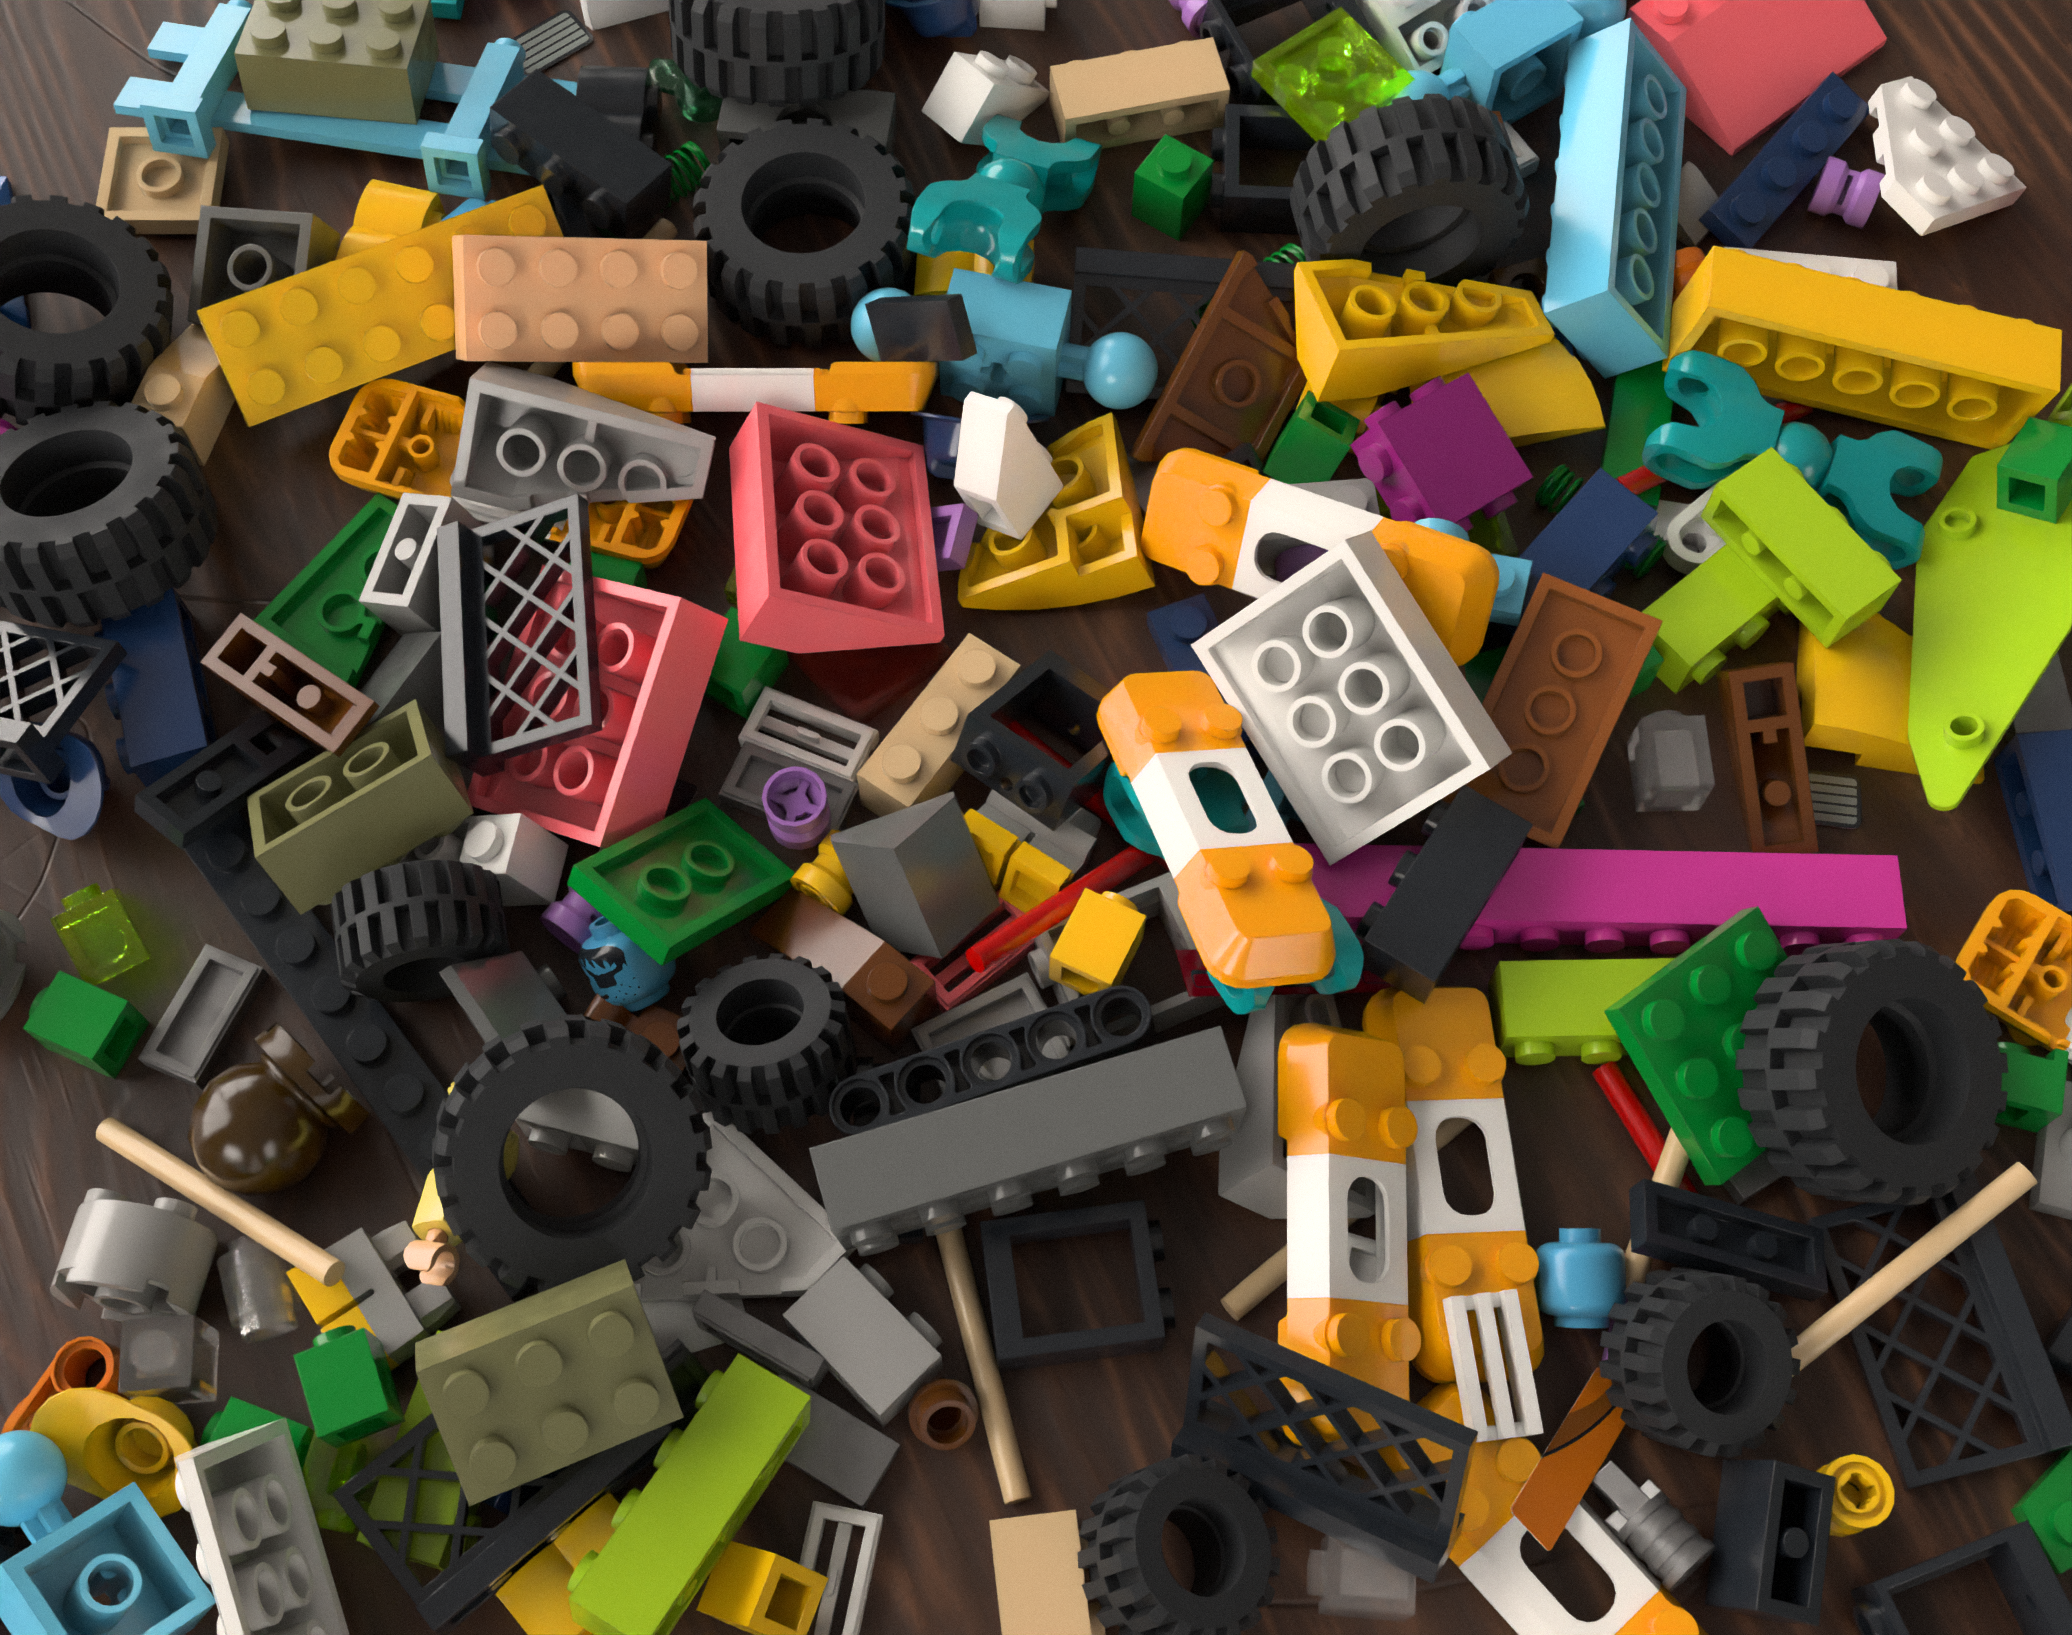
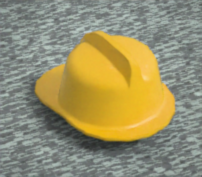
M93 1387L70 1388L49 1397L35 1412L30 1431L48 1437L60 1448L67 1464V1483L105 1500L135 1481L159 1518L175 1513L182 1508L175 1487L178 1469L174 1457L197 1448L198 1444L195 1442L194 1428L187 1415L174 1403L160 1397L138 1396L127 1400L117 1394Z

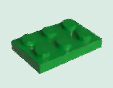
M704 798L574 864L567 884L657 963L663 966L781 898L792 886L790 879L795 872L707 798Z

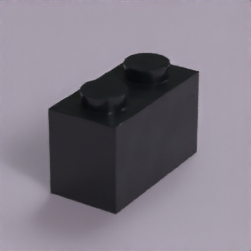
M1723 1460L1713 1544L1716 1548L1711 1553L1705 1605L1766 1621L1819 1626L1836 1477L1776 1460Z

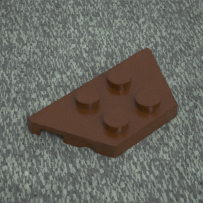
M1237 251L1128 455L1133 460L1160 462L1168 453L1184 447L1194 448L1222 457L1240 444L1251 442L1261 463L1266 456L1307 378L1297 359L1296 333L1291 327L1290 315L1278 296L1271 295L1255 269L1258 263L1253 255L1247 251Z

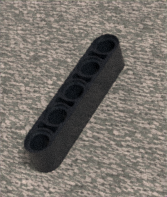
M1125 985L1113 986L850 1076L836 1086L828 1103L829 1115L845 1138L1154 1046L1156 1032L1150 1004L1145 995L1133 987ZM1119 1014L1135 1015L1141 1020L1136 1031L1127 1036H1115L1106 1031L1110 1020ZM1064 1035L1076 1041L1071 1053L1063 1058L1052 1059L1042 1054L1044 1045L1055 1036ZM1000 1057L1011 1062L1009 1071L997 1081L988 1082L978 1078L981 1066L991 1058ZM934 1079L946 1083L944 1093L933 1103L921 1104L914 1101L915 1092L922 1083ZM870 1101L880 1103L879 1114L872 1123L860 1127L850 1125L851 1114L858 1105Z

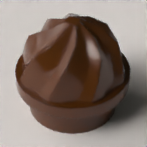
M943 1376L933 1382H923L918 1388L917 1393L913 1396L908 1408V1420L915 1436L937 1450L955 1449L967 1442L974 1432L979 1414L978 1403L971 1389L962 1382L946 1379Z

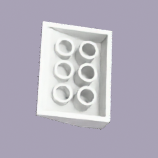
M1371 530L1345 539L1191 644L1228 705L1236 708L1242 715L1243 729L1330 866L1490 770L1512 754L1507 743Z
M282 1418L204 1444L174 1457L178 1469L175 1479L176 1493L182 1507L190 1512L199 1542L196 1549L197 1566L202 1578L211 1584L219 1612L217 1634L350 1635L287 1419Z

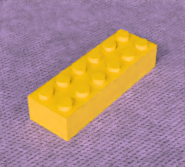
M543 184L197 310V315L247 426H254L455 350L452 236L564 237Z
M1713 246L1672 305L1669 356L1663 359L1662 371L1667 372L1670 360L1675 356L1689 350L1702 351L1743 367L1757 384L1760 395L1992 450L2006 445L2022 429L2029 417L2034 418L2060 392L2062 330L2035 324L2028 319H2015L1978 310L1970 305H1957L1924 297L1913 291H1900L1863 282L1855 277H1842L1805 268L1797 263H1784L1747 254L1740 249Z

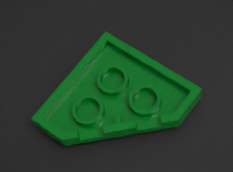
M1758 906L1739 911L1604 1011L1705 1186L1722 1185L1768 1148L1757 1145L1747 1126L1753 1120L1750 1111L1743 1110L1740 1106L1737 1089L1744 1088L1742 1070H1735L1736 1050L1744 1049L1746 1035L1740 1033L1744 1016L1748 1010L1756 1009L1758 1003L1753 1000V997L1766 978H1776L1774 975L1775 969L1788 958Z

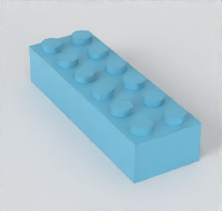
M1631 18L1569 45L1568 66L1563 77L1565 87L1563 114L1559 118L1561 130L1559 157L1555 161L1557 179L1555 200L1551 205L1550 247L1546 252L1548 265L1546 292L1542 296V310L1549 324L1552 327H1557L1574 345L1578 355L1582 359L1588 360L1605 379L1660 361L1669 356L1687 88Z

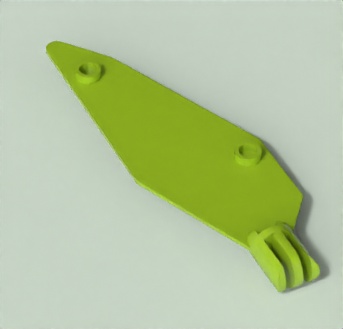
M2072 383L2046 421L2072 427ZM2011 443L1972 456L1923 527L1925 540L1921 557L1916 562L1908 741L1928 804L1940 811L1952 810L1961 803L2072 630V500L2056 524L1998 509L1997 464Z

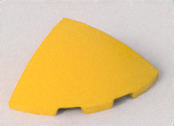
M1555 336L1551 343L1441 376L1444 382L1448 384L1469 372L1514 447L1606 428L1601 406L1590 379L1578 359L1572 356ZM1432 379L1409 386L1410 394Z
M1112 412L1072 430L1047 447V451L1052 457L1050 464L1064 487L1022 540L987 528L980 543H971L965 569H960L958 580V601L963 608L1039 610L1067 607L1117 598L1155 587L1151 559L1146 557L1141 549L1144 521L1118 423Z
M1876 613L1829 648H1826L1799 620L1796 685L1798 700L1802 701L1801 722L1805 746L1855 753V765L1919 775L1908 741L1913 636H1910L1897 625L1882 617L1881 614ZM1984 767L1973 782L1974 784H1981L1984 781Z

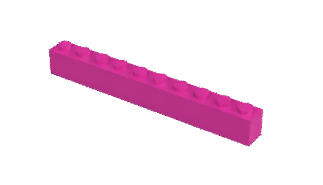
M1294 843V845L1307 850L1313 858L1314 864L1311 880L1320 898L1339 909L1354 934L1372 903L1376 901L1385 907L1395 892L1396 888L1389 885L1388 881L1405 852L1410 850L1418 855L1424 847L1364 845L1330 866L1317 844ZM1521 848L1463 941L1460 949L1482 950L1492 947L1495 943L1520 944V947L1527 951L1541 952L1555 949L1559 945H1585V949L1590 952L1609 953L1621 950L1625 946H1650V950L1654 953L1676 954L1688 950L1742 909L1757 906L1760 908L1787 956L1801 955L1806 948L1821 944L1898 939L1907 929L1898 855ZM1357 937L1361 945L1363 943V940Z

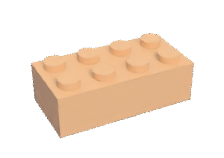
M495 235L452 236L456 359L463 361L708 363L707 241Z

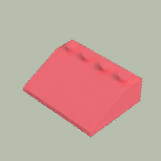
M1641 0L1629 9L1626 18L1633 20L1687 88L1685 116L1731 156L1798 109L1831 72H1834L1839 78L1882 48L1887 40L1886 35L1865 0Z
M756 401L729 447L739 640L798 654L940 643L945 633L924 446Z
M542 564L540 573H541V571L544 569V567H545L546 565H543V564ZM563 571L543 601L555 610H558L572 589V576L569 572ZM593 576L603 730L504 760L505 771L482 777L474 772L467 793L473 807L495 814L522 813L548 831L606 849L664 819L728 619L682 597ZM539 607L518 639L532 648L553 616ZM567 627L547 656V659L559 668L562 667L576 646L575 631ZM516 646L503 682L505 685L527 655ZM541 665L521 696L535 706L556 674ZM572 685L550 715L557 722L580 715L579 692ZM518 703L514 704L503 720V739L514 736L530 713Z

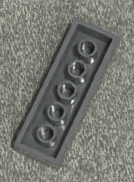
M1218 1026L809 1148L831 1232L845 1251L857 1247L859 1256H868L898 1246L900 1243L897 1235L924 1227L927 1236L939 1235L961 1228L967 1224L964 1215L991 1207L994 1216L1025 1209L1033 1204L1032 1194L1058 1187L1060 1196L1086 1191L1100 1184L1099 1174L1124 1167L1127 1176L1155 1170L1166 1164L1165 1154L1190 1147L1193 1156L1205 1155L1221 1150L1232 1144L1230 1135L1240 1131L1247 1105L1222 1028Z

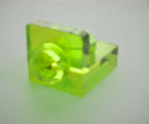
M98 883L87 886L61 899L60 901L66 911L50 919L83 981L94 986L152 957L122 902L125 898L119 888H112L103 893Z
M314 1431L302 1474L318 1527L354 1534L355 1523L332 1493L364 1468L367 1446L361 1443L362 1439L336 1449L318 1439ZM359 1500L368 1511L370 1503Z

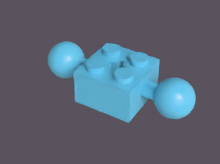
M1495 0L1477 11L1465 12L1452 24L1449 30V38L1443 64L1440 68V75L1436 76L1424 70H1410L1399 74L1384 89L1379 108L1391 105L1392 99L1409 96L1412 100L1423 99L1425 94H1442L1447 100H1451L1456 95L1467 98L1476 103V105L1480 104L1488 110L1500 111L1503 122L1507 121L1509 124H1512L1561 95L1564 86L1563 77L1568 66L1569 45L1623 21L1627 2L1626 0Z
M954 268L947 294H962L977 354L963 361H939L941 395L951 396L963 403L971 391L995 399L1006 397L1018 404L1026 415L1038 413L1055 416L1064 378L1083 381L1086 390L1095 401L1112 409L1134 407L1151 394L1158 377V364L1153 350L1140 337L1127 332H1114L1100 337L1090 347L1069 343L1072 290L1025 281L1015 284L990 276L989 274ZM892 287L878 288L863 296L855 306L850 326L852 338L861 353L870 360L881 362L865 304L880 297L912 296L909 293Z
M15 1430L0 1434V1526L21 1527L32 1543L26 1549L0 1564V1618L11 1635H185L195 1628L216 1603L215 1598L135 1481L76 1518H73L61 1501L66 1488L68 1473L66 1460L60 1448L48 1437L34 1431ZM105 1593L110 1597L111 1603L109 1606L102 1605L92 1597Z

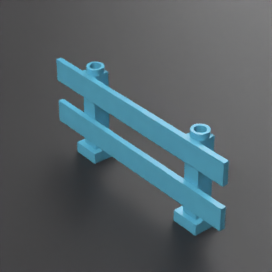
M230 0L227 4H218L205 28L163 22L147 50L150 58L184 63L173 83L130 76L113 104L116 114L144 118L153 151L209 159L216 146L212 127H223L224 130L423 159L429 191L446 195L485 200L491 188L489 169L530 175L518 165H512L504 161L495 149L491 147L490 106L528 76L524 74L523 67L526 58L525 50L520 43L511 38H499L495 43L488 42L476 67L436 62L425 98L459 103L450 123L418 119L417 125L250 110L247 109L244 93L227 90L238 72L234 52L253 5L245 0ZM552 79L576 96L577 82Z

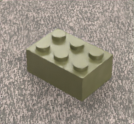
M255 0L236 46L234 56L247 109L417 125L439 56V48L431 0Z
M416 699L361 730L340 758L329 751H325L247 797L255 858L300 915L318 904H331L335 893L341 891L342 887L350 881L358 879L369 872L399 864L410 850L432 837L441 838L451 834L463 823L465 818L474 813L459 764L445 757V739Z
M625 1259L415 1343L416 1374L469 1506L684 1417Z

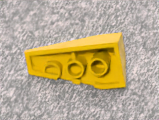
M1355 259L1297 262L1294 270L1297 359L1317 402L1375 397L1438 376L1551 343L1555 333L1543 314L1533 292L1529 290L1463 279L1457 287L1425 282V272L1406 269L1403 277L1372 272L1371 262Z

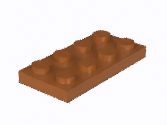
M1544 572L1482 703V706L1507 743L1512 754L1465 785L1532 823L1533 826L1525 840L1526 842L1540 848L1560 849L1658 635L1663 620ZM1462 786L1443 797L1442 800L1451 805Z

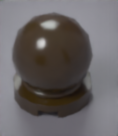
M277 1021L254 1039L265 1051V1053L260 1055L261 1062L234 1065L209 1081L193 1106L187 1136L197 1163L205 1176L225 1190L248 1197L279 1194L310 1174L325 1153L329 1128L334 1129L339 1124L349 1134H352L371 1115L331 1073L320 1083L308 1071L316 1061Z

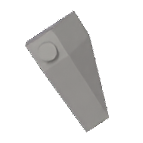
M487 361L469 379L451 496L510 511L529 510L534 506H541L577 493L588 501V506L591 502L627 500L629 503L703 499L716 437L548 376Z
M1333 994L1271 995L1265 1010L1252 1012L1249 1015L1236 1069L1247 1109L1240 1131L1230 1135L1232 1144L1220 1150L1218 1195L1269 1219H1287V1141L1278 1134L1279 1043L1285 1031L1297 1024L1318 1023L1342 1028ZM1358 1177L1352 1182L1347 1198L1348 1218H1368L1376 1214L1375 1182L1373 1180Z

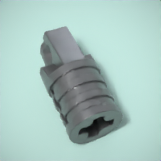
M1609 1461L1590 1484L1592 1490L1613 1511L1604 1523L1623 1544H1628L1633 1549V1553L1640 1560L1643 1559L1647 1563L1651 1572L1663 1580L1662 1585L1669 1592L1682 1584L1715 1550L1716 1546L1709 1539L1705 1540L1699 1534V1530L1692 1523L1689 1524L1684 1519V1515L1669 1503L1670 1499L1650 1479L1639 1488L1613 1461Z

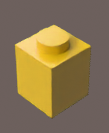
M1085 888L1050 954L1049 979L1083 995L1119 986L1143 940L1146 915L1139 913L1137 906L1120 894L1105 891L1100 895Z
M731 1541L712 1569L696 1610L754 1635H807L828 1577L776 1553Z

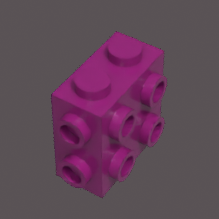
M1469 372L1448 384L1444 382L1441 376L1432 379L1411 393L1409 397L1413 403L1402 409L1396 400L1383 406L1364 420L1369 430L1350 445L1358 458L1363 474L1373 482L1390 509L1392 520L1415 523L1420 519L1440 518L1454 522L1468 532L1474 528L1469 520L1471 516L1481 512L1487 521L1518 502L1512 491L1533 478Z

